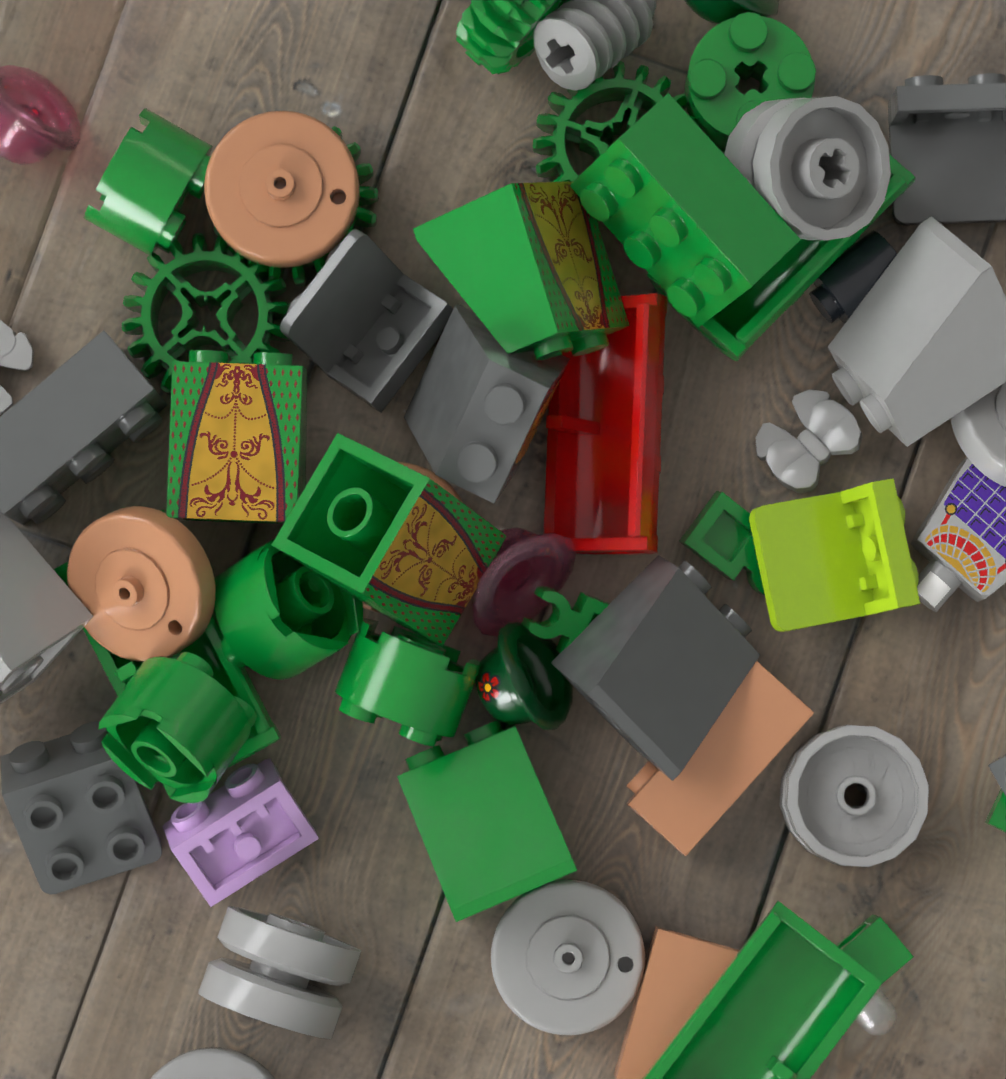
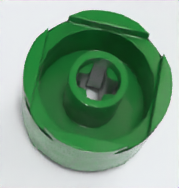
M746 12L739 14L713 27L697 44L690 60L684 87V94L688 99V115L695 116L700 123L699 127L721 151L725 152L729 135L742 116L764 101L812 98L816 75L815 64L804 42L785 24L756 13ZM752 77L760 82L758 91L751 89L744 95L737 90L740 79L746 81Z
M144 108L139 114L141 124L146 126L145 130L142 133L133 127L129 129L96 188V191L102 194L99 200L104 203L100 211L88 205L84 219L149 256L155 253L157 248L169 254L170 245L174 239L178 240L187 223L185 220L186 215L179 212L189 194L200 199L204 193L205 174L213 146Z
M274 538L215 577L214 606L216 618L223 634L221 648L227 660L240 668L248 666L265 677L284 680L299 675L349 644L348 641L351 636L359 631L363 622V602L273 547Z
M363 618L335 689L336 694L343 698L339 711L368 723H375L377 717H384L402 724L398 732L401 736L431 747H435L436 742L441 741L443 736L454 737L482 665L480 661L472 658L463 667L457 664L461 653L459 650L445 644L441 647L415 632L394 626L391 635L385 632L377 634L375 630L379 621Z
M183 652L177 660L167 657L146 659L100 720L98 729L106 728L107 734L101 743L109 757L136 782L152 790L159 781L176 789L170 799L183 803H198L209 796L247 741L251 727L256 722L257 715L247 702L233 696L224 686L212 678L214 675L213 669L204 659L195 654Z

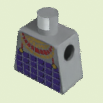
M967 457L955 469L911 542L913 548L930 562L918 575L917 591L920 602L932 611L937 612L958 587L971 599L979 602L986 599L1006 583V487L989 479Z

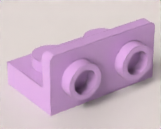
M269 758L257 765L247 764L240 767L227 778L224 786L211 793L205 800L198 803H183L173 812L170 820L163 825L171 851L210 907L319 839L315 829L282 781L277 768Z

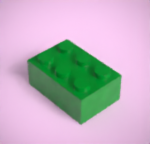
M669 93L621 135L569 185L580 197L581 204L587 213L604 223L623 244L624 251L629 259L638 267L645 269L667 293L671 305L679 313L689 317L698 328L750 289L801 240Z

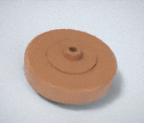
M272 111L244 120L221 139L208 162L204 194L207 209L214 226L220 236L233 250L258 264L271 267H295L321 258L342 241L352 226L357 213L360 185L353 157L344 141L335 131L325 123L306 114L292 111Z
M125 507L115 510L88 525L73 545L67 568L68 587L93 615L84 628L101 646L111 653L135 662H144L152 657L170 658L192 645L207 628L215 605L213 571L199 541L177 519L166 516V513L149 507Z

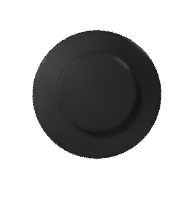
M874 230L844 251L814 282L816 288L809 293L811 300L823 317L830 323L839 318L845 324L896 257V251L882 235Z

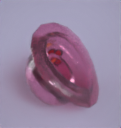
M15 65L1 66L0 156L13 163L27 165L39 163L54 148L73 151L80 144V123L75 109L65 94L48 78L29 68Z
M519 527L500 530L507 537L493 561L480 578L472 601L473 621L482 634L498 637L499 630L508 622H522L524 617L534 619L550 603L538 597L534 592L538 586L550 587L557 592L562 589L573 571L576 556L575 546L570 538L555 533L537 535Z

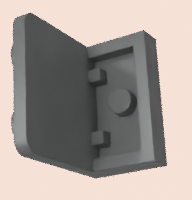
M999 73L978 74L969 77L968 84L944 85L943 77L935 75L915 76L906 79L905 86H897L888 101L890 155L916 177V180L892 203L894 220L900 225H920L931 216L940 224L1006 222V75Z
M355 229L331 250L322 269L305 291L292 301L286 316L281 322L280 330L328 377L382 413L443 333L453 308L446 301L403 274L369 236Z
M100 721L86 723L75 729L71 734L50 741L24 743L15 748L11 753L0 756L2 797L39 886L47 894H57L153 863L162 855L161 841L139 784L119 768L105 751L101 741L107 734L106 728L98 729Z

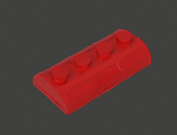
M655 293L621 296L630 326L607 335L609 345L603 349L581 356H573L571 351L562 354L570 358V361L549 403V414L546 419L548 437L543 541L548 547L544 545L543 551L581 555H643L658 553L657 523L659 474H661L660 447L662 397L664 395V346L668 298L664 295Z

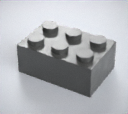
M104 330L0 416V511L3 515L23 526L31 519L37 525L47 520L65 504L66 500L61 495L80 478L85 484L96 479L114 462L115 459L110 455L113 450L128 438L133 443L139 442L163 421L159 412L168 404Z

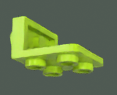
M894 478L870 482L841 492L763 505L751 511L749 516L750 527L772 627L776 631L797 630L920 604L917 591L919 582L918 571L914 561L910 558L904 529L905 509L901 499L897 496Z

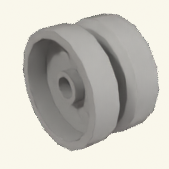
M838 96L764 101L742 116L729 135L724 154L800 239L806 240L846 238L868 225L885 200L891 176L889 146L878 122L860 104Z
M844 725L812 735L792 753L781 776L779 806L788 831L807 852L841 866L871 867L896 858L916 840L928 814L929 784L920 759L902 739L876 726ZM857 783V790L866 794V801L863 806L853 805V808L846 804L844 792L850 784Z
M228 906L217 938L225 948L251 959L252 962L248 964L226 958L210 961L198 994L222 1007L265 1023L301 1034L331 1039L343 1005L334 995L308 983L310 980L335 986L349 984L352 981L362 950L325 935V931L285 916L274 913L266 915L245 908Z

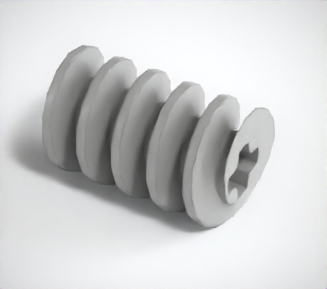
M570 0L563 3L556 11L548 14L543 21L538 22L533 33L534 48L541 67L551 80L563 88L574 91L587 88L596 78L604 75L609 68L617 65L622 58L630 55L635 48L643 45L650 37L653 28L652 17L656 8V0Z

